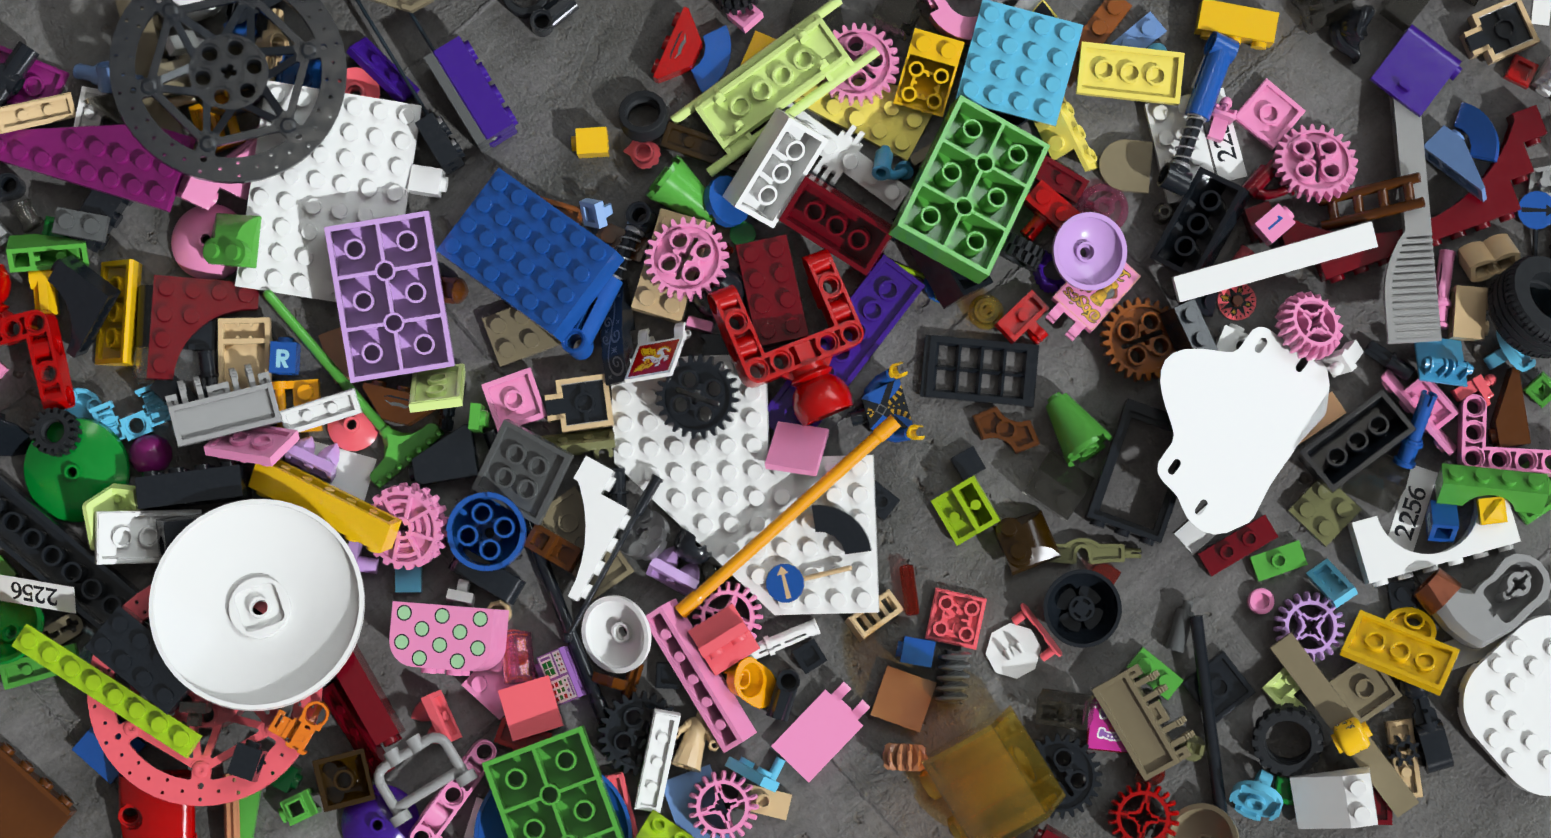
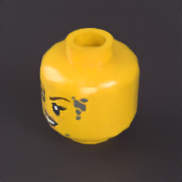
M1356 717L1349 718L1335 725L1333 728L1334 734L1331 735L1339 753L1344 752L1347 756H1352L1367 749L1370 746L1368 737L1373 736L1366 721L1360 723Z

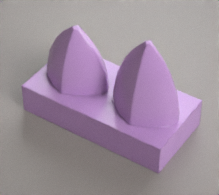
M309 436L297 441L285 453V462L318 478L332 483L336 477V467L340 456L337 443L325 447L318 455H315V443L313 437Z
M674 546L669 547L652 559L646 574L687 596L692 591H695L699 585V567L697 564H687L680 570L677 569L679 557L675 552Z

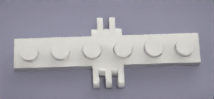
M792 102L791 104H789L788 106H786L784 109H782V111L785 112L787 109H789L790 107H792V106L794 105V103ZM805 111L794 117L828 139L820 153L822 158L812 172L817 175L822 167L826 168L821 178L826 180L831 173L835 176L830 180V184L833 186L845 173L891 208L897 210L910 188L899 180L886 179L880 181L873 177L872 169L874 162L860 152L863 147L860 141L865 135L863 131H860L856 138H853L852 135L857 127L852 125L847 132L842 130L837 135Z

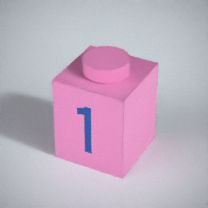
M1278 203L1251 228L1267 246H1270L1295 224L1293 220L1294 215L1286 206L1281 207Z

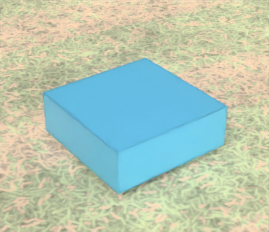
M405 566L399 570L395 569V593L422 592V566L419 568L415 566L411 570H406Z

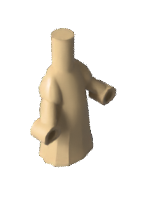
M697 711L695 717L687 719L683 725L678 727L676 739L679 738L680 734L684 733L671 763L676 767L699 773L701 772L706 740L711 751H717L719 744L701 714Z

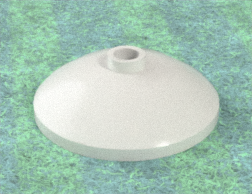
M609 595L599 598L586 610L581 627L582 640L588 655L599 667L612 673H626L636 669L644 662L651 647V629L644 612L636 603L623 596Z

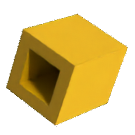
M607 127L575 129L576 136H571L572 152L577 151L578 158L609 157Z

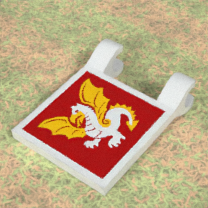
M686 322L675 324L674 338L655 341L654 336L649 337V328L639 330L638 345L624 379L626 384L673 375L684 342L691 337V331L685 330Z

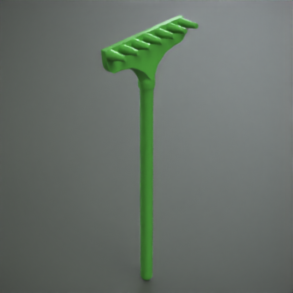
M265 290L263 296L340 387L344 391L355 388L273 291ZM355 388L362 412L379 431L385 447L383 460L370 474L371 481L380 489L410 464L414 457L425 451L443 436L444 432L434 423H429L414 433H402L394 430L381 419Z

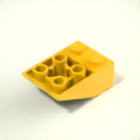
M915 28L893 103L943 117L965 42Z

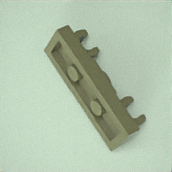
M613 428L541 436L573 455H581L584 452L594 450V457L599 459V451L606 449L609 452V457H613V448H615Z

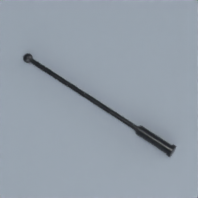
M654 474L651 475L650 482L633 510L634 515L568 632L562 635L563 642L569 643L572 641V634L636 520L643 515L660 483L664 481Z

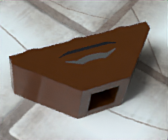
M373 379L371 384L363 383L364 391L381 419L385 421L412 426L436 411L428 410L410 413L409 397L411 388L397 385L396 390L386 388V382Z

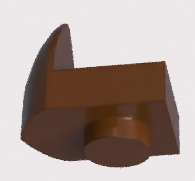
M440 276L445 303H462L469 293L466 282L458 277Z

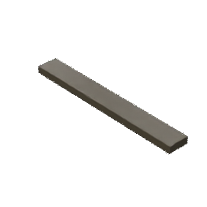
M1292 632L1270 646V649L1332 731L1335 725L1355 717ZM1368 737L1370 746L1352 755V758L1359 767L1369 766L1373 786L1398 818L1417 805L1419 801L1373 739Z

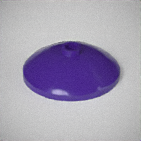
M373 785L376 796L375 800L344 808L341 819L343 838H408L411 828L419 819L417 806L413 804L408 808L413 818L394 828L389 820L394 816L376 788V785ZM388 785L397 802L408 796L403 790ZM376 820H380L382 822L383 826L381 830H377L374 828V822ZM419 831L414 835V838H418Z

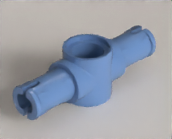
M109 61L97 63L95 66L82 63L74 66V78L91 81L92 84L98 85L99 92L112 93ZM136 75V79L144 78L142 75Z

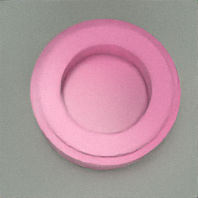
M1254 589L1247 597V605L1255 614H1266L1274 606V596L1267 589Z

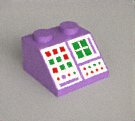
M562 646L537 657L538 663L535 664L538 676L539 678L547 675L550 676L558 706L587 695L568 646Z

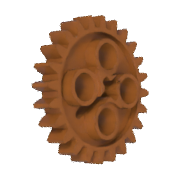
M1139 297L1133 299V305L1129 300L1123 302L1124 308L1121 305H1117L1114 307L1116 313L1110 312L1107 314L1111 321L1102 323L1107 328V331H1102L1099 334L1106 338V341L1100 343V346L1107 347L1108 349L1102 355L1112 358L1108 362V366L1116 364V374L1122 370L1125 371V379L1129 378L1132 374L1134 382L1139 381L1141 376L1145 382L1150 381L1151 375L1155 380L1160 378L1164 361L1176 352L1159 316L1160 313L1168 310L1169 307L1166 306L1159 309L1160 301L1158 300L1150 305V298L1148 297L1143 300L1142 304ZM1145 317H1149L1152 320V329H1148L1144 325ZM1122 326L1129 329V338L1122 336L1120 331ZM1158 330L1162 331L1161 335L1126 349L1121 348L1123 344ZM1155 341H1159L1162 344V353H1158L1154 349ZM1132 350L1137 351L1140 356L1138 363L1131 359L1130 354Z

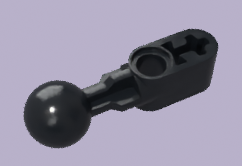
M1399 680L1400 691L1407 698L1412 699L1415 708L1412 714L1415 723L1413 726L1416 742L1419 743L1417 747L1424 770L1429 774L1453 767V757L1443 723L1438 719L1435 708L1430 706L1427 695L1430 692Z

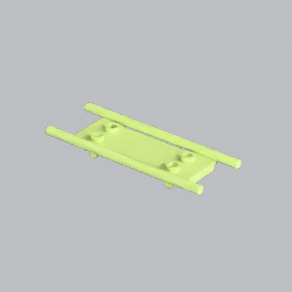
M829 0L670 117L675 124H679L697 111L727 153L706 168L711 177L754 146L765 126L753 135H751V132L769 120L776 108L784 109L823 79L827 78L825 83L785 111V113L792 117L797 116L880 55L877 49L873 47L858 59L852 61L822 18L842 5L843 2L841 0Z

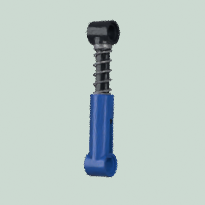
M1214 31L1207 39L1204 47L1205 57L1185 110V115L1187 116L1185 119L1187 122L1186 126L1182 128L1183 134L1178 138L1180 143L1175 147V156L1171 157L1170 163L1167 162L1162 167L1158 175L1157 186L1179 196H1183L1189 189L1193 177L1189 170V161L1193 160L1191 158L1192 152L1196 150L1194 148L1196 141L1200 140L1198 136L1200 131H1203L1201 128L1202 124L1210 121L1229 64L1232 63L1238 53L1239 41L1217 31Z
M633 202L625 213L627 219L626 233L620 237L621 242L615 247L616 251L625 260L561 343L563 349L577 360H584L593 353V341L623 284L620 276L624 270H627L625 267L628 261H631L630 257L633 251L636 252L635 247L638 242H641L639 239L655 229L658 217L644 202ZM642 214H646L645 218L638 222V218ZM581 340L579 347L574 348L576 341Z

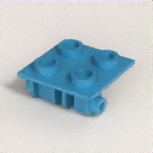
M1442 338V341L1414 343L1419 381L1462 387L1468 386L1466 376L1473 373L1474 367L1468 361H1464L1461 341Z

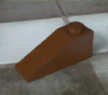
M1511 367L1506 371L1490 421V429L1487 431L1489 443L1493 444V447L1508 448L1531 444L1520 372L1515 367Z

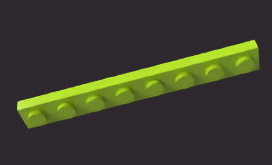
M27 623L12 644V647L185 758H189L202 738V735L173 716L167 715L148 700Z

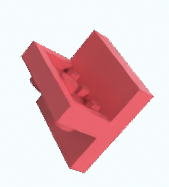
M733 603L688 631L697 645L700 654L705 658L715 676L760 649Z

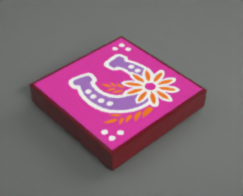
M1090 697L1086 743L1089 744L1087 750L1128 753L1096 697Z

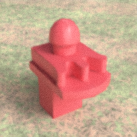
M1480 374L1468 380L1467 387L1458 386L1450 392L1456 402L1465 399L1473 393L1480 395L1485 399L1487 407L1491 405L1490 399L1494 396L1489 387L1496 384L1497 377L1494 374H1488L1483 378Z

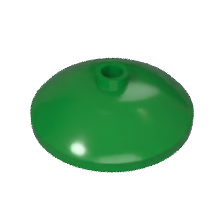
M0 601V665L12 663L25 656V654L12 647V644L26 623L41 633L43 632L44 615L40 607Z

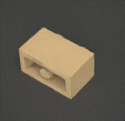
M1456 285L1451 288L1450 300L1452 306L1449 308L1447 339L1471 342L1484 340L1485 336L1489 333V321L1486 320L1488 288Z

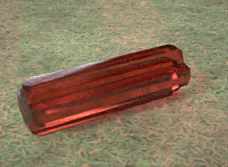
M911 564L902 565L899 570L905 614L907 616L918 615L919 605L914 567Z

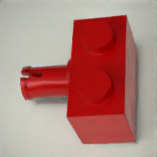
M1041 179L1024 200L1023 204L1035 216L1020 233L1025 237L1033 229L1027 238L1033 242L1046 226L1057 232L1067 219L1081 212Z

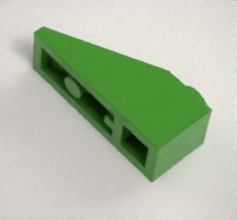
M41 234L13 235L8 238L6 253L10 273L51 270L56 260L71 255L86 266H89L86 241Z

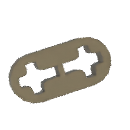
M67 614L45 626L42 633L47 636V632L49 634L59 632L60 635L53 640L63 646L84 633L86 622L79 614ZM70 619L79 623L76 626V632L74 630L64 632L63 630L70 625Z

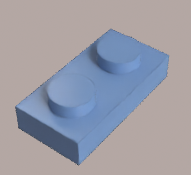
M1150 11L1112 42L1111 45L1147 49L1164 35L1167 30Z

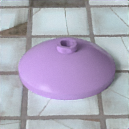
M1084 212L1074 215L1059 227L1054 236L1052 244L1053 263L1062 279L1077 289L1092 291L1105 288L1120 276L1127 260L1125 237L1119 226L1103 214ZM1081 248L1086 250L1085 257H1082L1080 254Z

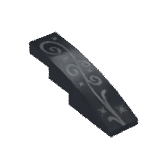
M627 279L621 280L623 284L601 326L602 360L606 386L625 383L624 379L630 366L629 356L634 355L630 331L636 329Z

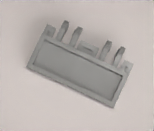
M251 364L244 365V372L250 387L240 389L237 371L235 368H230L228 370L234 391H230L228 381L206 386L207 398L204 397L199 376L193 377V386L198 400L188 402L185 383H183V380L177 381L182 404L178 403L176 394L165 396L178 448L282 422L269 372L257 374L260 385L256 386Z

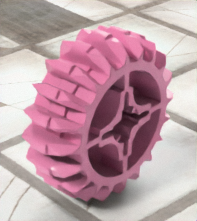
M1311 291L1296 293L1294 296L1288 297L1278 308L1279 312L1275 316L1278 322L1274 327L1280 330L1277 337L1284 339L1282 346L1288 345L1290 353L1297 352L1298 359L1305 357L1307 361L1313 359L1317 361L1325 356H1329L1340 344L1339 340L1343 336L1340 332L1343 325L1338 323L1341 316L1334 313L1336 307L1328 305L1329 299L1322 301L1320 294L1313 295Z
M726 581V589L721 590L720 585L717 588V592H712L708 598L704 599L703 606L700 605L696 608L701 610V614L692 615L693 619H701L702 623L706 620V614L713 616L715 612L722 610L709 607L713 600L722 595H731L727 606L733 603L736 608L738 597L746 603L750 613V620L741 618L750 632L753 627L759 630L762 628L761 625L755 624V619H763V615H755V610L761 609L762 606L761 604L752 605L751 602L757 599L756 595L751 596L749 599L746 597L750 591L748 587L744 589L743 593L739 592L740 583H736L735 589L731 590L730 582ZM751 632V634L753 635L754 639H756L757 635H756L755 633Z
M722 770L721 778L719 779L715 771L711 772L712 781L703 776L702 781L705 786L703 787L699 783L694 785L700 791L699 794L694 792L689 794V797L696 799V803H688V808H696V812L690 813L689 818L698 817L699 821L693 824L694 828L702 824L705 828L700 834L704 836L710 830L712 831L710 838H715L716 833L720 834V838H726L725 834H729L730 838H736L735 831L740 836H744L745 832L742 826L744 825L748 829L753 827L747 819H757L756 814L750 813L751 809H759L758 804H751V800L757 799L758 795L752 794L749 796L748 791L752 790L753 785L750 784L744 788L742 784L746 781V778L742 777L737 782L735 781L737 773L733 772L730 779H728L726 770ZM721 784L733 786L742 796L736 798L727 797ZM713 786L715 802L708 807L702 808L703 797L707 790ZM721 798L725 803L737 802L732 804L730 808H727L729 812L726 815L722 809L710 810L715 808L716 804H720L718 800ZM745 804V812L742 819L733 826L732 809ZM711 814L719 815L726 828L712 825L705 816Z

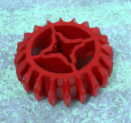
M1137 782V791L1134 792L1132 787L1127 785L1126 790L1129 794L1125 796L1123 792L1119 791L1117 794L1122 798V801L1120 803L1114 799L1111 801L1113 805L1118 806L1117 811L1108 810V814L1116 815V819L1109 820L1108 824H1117L1118 827L1111 831L1112 835L1121 833L1122 836L1120 838H1133L1123 826L1122 818L1133 820L1137 824V838H1145L1146 830L1152 824L1165 825L1160 834L1154 838H1166L1167 833L1175 836L1176 832L1171 830L1170 826H1179L1178 821L1172 820V816H1178L1179 811H1171L1170 807L1175 806L1176 801L1173 800L1167 803L1165 800L1170 796V793L1165 792L1161 797L1159 793L1162 787L1158 785L1155 791L1152 792V784L1150 782H1147L1146 790H1142L1141 783ZM1143 796L1138 810H1123L1131 799ZM1151 797L1157 799L1162 804L1166 817L1156 816L1151 812ZM1145 804H1147L1146 811L1149 812L1147 815H1151V818L1158 820L1146 821L1141 832L1142 825L1139 824L1140 820L1137 821L1136 817H1130V815L1142 814Z

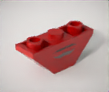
M683 7L681 13L677 12L671 25L675 28L671 36L667 35L661 47L664 53L661 60L656 59L653 64L651 73L654 74L653 79L656 83H662L690 72L703 48L702 40L687 7Z

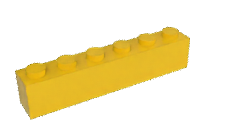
M280 459L273 466L255 464L248 487L256 490V494L261 497L292 503L315 513L328 522L337 532L343 534L345 539L359 542L373 553H382L393 547L402 522L401 519Z

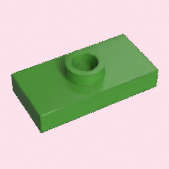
M1299 540L1249 557L1257 582L1308 565Z

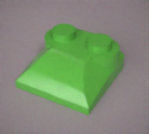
M216 213L211 239L207 240L203 247L204 259L211 265L256 268L262 217Z

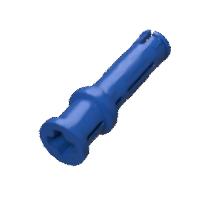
M1426 390L1421 391L1411 420L1416 431L1401 441L1398 454L1392 459L1400 467L1414 469L1416 466L1415 459L1417 453L1424 445L1422 436L1435 401L1438 398V395L1434 392L1428 391L1427 395Z

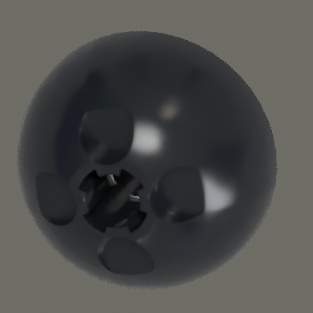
M1078 569L1061 575L1051 584L1045 595L1043 612L1046 624L1056 638L1073 647L1087 648L1101 644L1115 632L1121 619L1122 604L1116 587L1108 578L1096 571Z

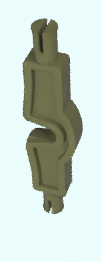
M1077 538L1068 541L1066 544H1056L1061 557L1049 562L1076 564L1077 552L1080 548L1086 550L1087 562L1091 565L1124 562L1125 558L1141 559V554H1131V552H1141V548H1125L1124 544H1099L1088 538Z

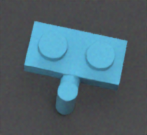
M729 756L725 766L757 785L776 792L780 784L776 779L786 761L776 756L769 771L760 766L756 770L753 768L754 762L742 756L740 760Z

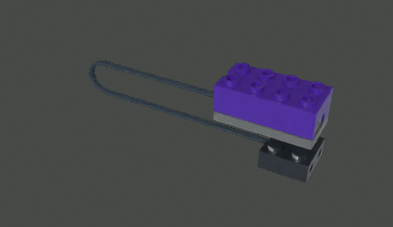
M355 0L418 104L422 106L426 116L415 122V125L447 175L451 174L465 165L462 158L466 155L455 138L449 139L448 136L452 132L441 116L436 118L433 112L428 113L360 0ZM409 13L432 51L423 58L481 152L484 154L517 134L515 125L519 123L509 106L503 108L501 105L505 100L496 85L490 86L488 84L492 79L482 62L476 64L475 60L479 58L469 41L463 42L460 36L435 50L414 14Z

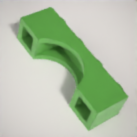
M1442 463L1435 482L1436 503L1463 506L1473 498L1493 495L1510 501L1514 506L1515 512L1542 514L1549 496L1548 474Z

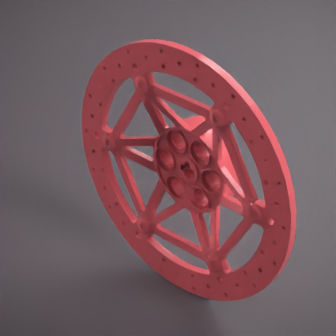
M151 585L137 593L123 605L143 621L149 618ZM257 602L254 605V608L262 614L267 611L268 606L265 602ZM93 655L91 665L98 667L99 670L115 679L116 673L112 669L109 672L110 668ZM130 685V690L139 695V691ZM323 687L309 697L294 703L290 718L294 719L296 717L299 719L303 708L308 702L313 700L322 701ZM191 691L189 694L192 699L190 707L183 709L180 704L173 717L180 722L188 723L189 727L198 733L199 728L212 729L203 755L199 741L193 750V758H185L128 720L120 724L117 713L87 695L93 731L108 760L119 773L136 787L168 802L188 806H215L235 802L251 796L273 783L288 770L300 755L297 750L285 745L286 739L284 740L268 730L279 708L270 710L269 714H266L265 711H254L262 720L260 722L242 717L241 715L245 712L243 710L219 706ZM313 704L314 708L310 706L307 709L306 717L308 720H310L318 704ZM211 708L214 711V717L210 722H205L204 712ZM233 722L259 730L256 734L247 738L249 740L259 742L269 736L276 741V744L266 755V764H263L257 782H251L234 775L212 779V768L230 759L236 748L235 745L216 757H211L223 727ZM117 734H121L120 739L116 738ZM140 737L192 768L191 779L178 778L155 768L137 753L130 744L131 740ZM200 783L204 785L202 789L199 788Z

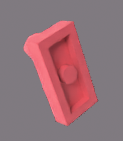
M442 690L422 697L421 701L414 708L411 718L422 722L431 721L432 726L427 734L432 732L441 733L447 736L451 742L462 738Z

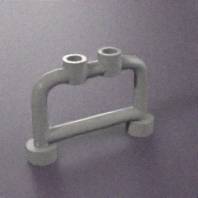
M432 732L421 737L418 733L405 741L408 746L404 749L399 750L398 747H395L385 753L384 757L386 760L377 766L374 772V783L394 816L389 819L394 828L413 818L408 810L410 806L455 779L461 788L478 778L474 768L468 771L447 736ZM430 744H440L454 767L397 802L385 782V773Z

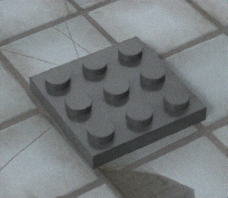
M504 419L471 489L478 493L493 492L505 496L517 505L525 519L536 525H541L574 455L509 419ZM491 499L496 503L504 506L505 508L513 511L506 503L499 500Z

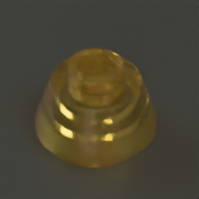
M988 294L974 298L968 309L970 321L976 327L984 330L994 328V325L1004 314L1001 302L996 297Z

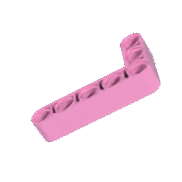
M1472 394L1461 401L1458 407L1460 412L1458 414L1457 465L1472 466L1465 460L1466 453H1472L1477 459L1475 467L1548 474V477H1551V470L1545 465V458H1551V450L1486 447L1487 404L1485 399L1480 395ZM1471 401L1477 404V414L1468 411L1467 402ZM1467 427H1472L1477 431V439L1468 438L1466 435ZM1493 454L1501 456L1503 459L1502 467H1497L1492 463ZM1519 456L1528 458L1530 463L1528 468L1525 469L1519 465Z

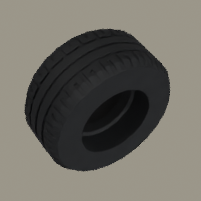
M1532 255L1520 258L1493 280L1488 292V311L1495 329L1504 341L1520 353L1535 358H1551V258ZM1533 299L1542 307L1545 314L1539 310Z

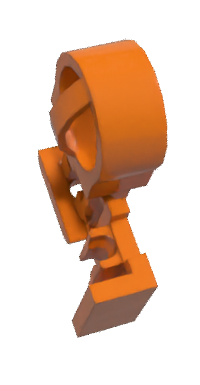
M320 700L308 702L303 708L299 719L287 717L284 709L280 708L268 730L284 740L286 737L289 738L291 741L286 740L285 745L297 750L299 754L305 755L308 751L304 749L315 730L319 732L328 721L330 715L327 704ZM313 704H318L310 720H308L306 717L307 709ZM322 708H324L326 711L324 720L314 724Z

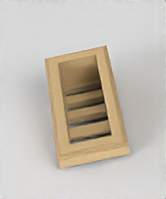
M890 589L879 595V610L884 618L881 619L877 613H868L876 623L875 625L870 623L864 613H854L845 620L846 625L859 642L904 611ZM883 599L886 600L893 612H888L881 602ZM857 618L860 619L864 627L867 629L866 631H864L863 628L860 626V624L856 620Z

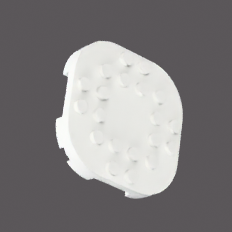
M1538 615L1525 619L1477 664L1473 663L1469 667L1459 685V707H1457L1460 722L1468 736L1475 739L1505 773V778L1509 782L1526 792L1551 796V615Z

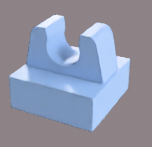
M590 198L579 201L585 226L600 229L608 225L606 217L613 214L611 203L604 205L603 201Z

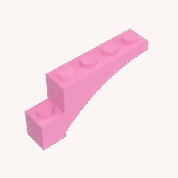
M257 138L246 140L245 143L238 146L225 157L234 158L255 155ZM183 175L176 196L199 208L209 210L210 206H214L218 199L219 193L217 192L219 189L237 198L247 200L251 182L238 184L213 183Z

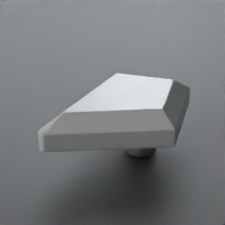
M1551 165L1533 168L1534 172L1529 175L1527 193L1541 191L1551 196Z

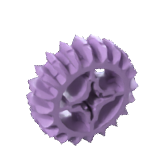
M1308 591L1303 593V600L1298 593L1294 594L1293 599L1295 603L1290 599L1284 600L1288 609L1278 607V611L1284 615L1283 617H1274L1276 622H1281V626L1273 627V631H1281L1282 633L1275 640L1278 641L1290 633L1289 622L1293 614L1298 625L1297 630L1293 633L1298 641L1307 636L1316 641L1319 646L1312 649H1304L1313 661H1315V654L1319 660H1324L1325 655L1323 651L1328 655H1332L1334 652L1330 645L1334 647H1340L1341 645L1335 640V637H1344V633L1337 632V628L1345 627V623H1337L1336 619L1341 618L1343 614L1342 612L1334 614L1332 611L1336 607L1333 604L1327 606L1329 600L1326 597L1322 598L1320 602V593L1318 592L1313 594L1312 600ZM1304 605H1312L1319 608L1321 612L1313 617H1309L1302 613L1299 608ZM1325 618H1327L1329 624L1326 639L1323 638L1324 635L1320 628ZM1304 620H1307V622L1315 621L1311 627L1314 634H1311V631L1302 633L1307 627Z

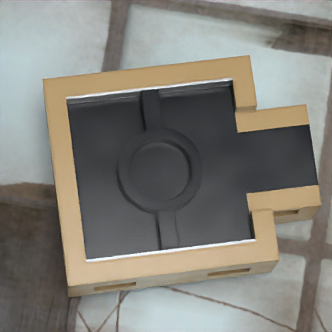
M1505 0L1472 14L1467 18L1471 30L1459 36L1469 60L1483 55L1487 65L1529 49L1540 42L1522 0Z
M605 374L555 380L557 394L544 395L548 422L561 421L563 433L615 426L610 386H606Z

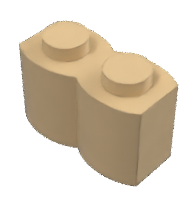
M1497 234L1483 242L1475 241L1458 249L1459 264L1471 282H1480L1493 277L1495 274H1501L1520 259V252L1508 234Z

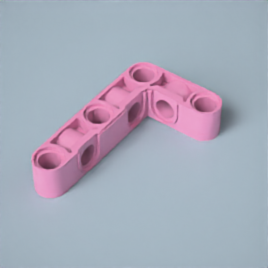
M487 739L477 740L465 756L461 758L468 771L474 768L478 778L461 788L455 779L439 788L411 828L408 838H414L418 831L427 832L428 838H443L441 836L442 832L484 776L485 772L482 763L496 757L497 750L491 741ZM487 744L490 746L491 753L487 758L478 757L477 749L480 745ZM455 787L459 789L460 794L457 800L448 801L446 799L445 793L449 788Z

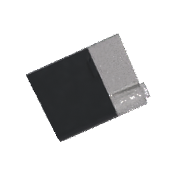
M153 285L138 286L133 379H138V384L141 385L154 383V380L146 379ZM216 318L200 328L185 344L174 371V375L179 380L193 382V377L200 375L198 352L214 351Z

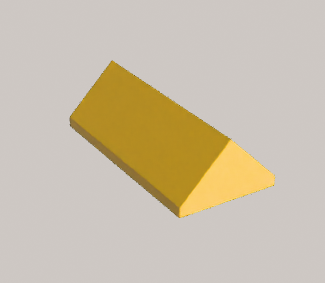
M124 259L101 262V277L119 289L121 293L96 336L95 365L136 366L137 348H135L137 301L138 286L141 285L142 264L136 260Z

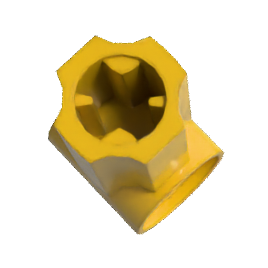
M28 271L29 284L34 292L35 310H48L56 316L60 315L58 290L48 281L52 271Z

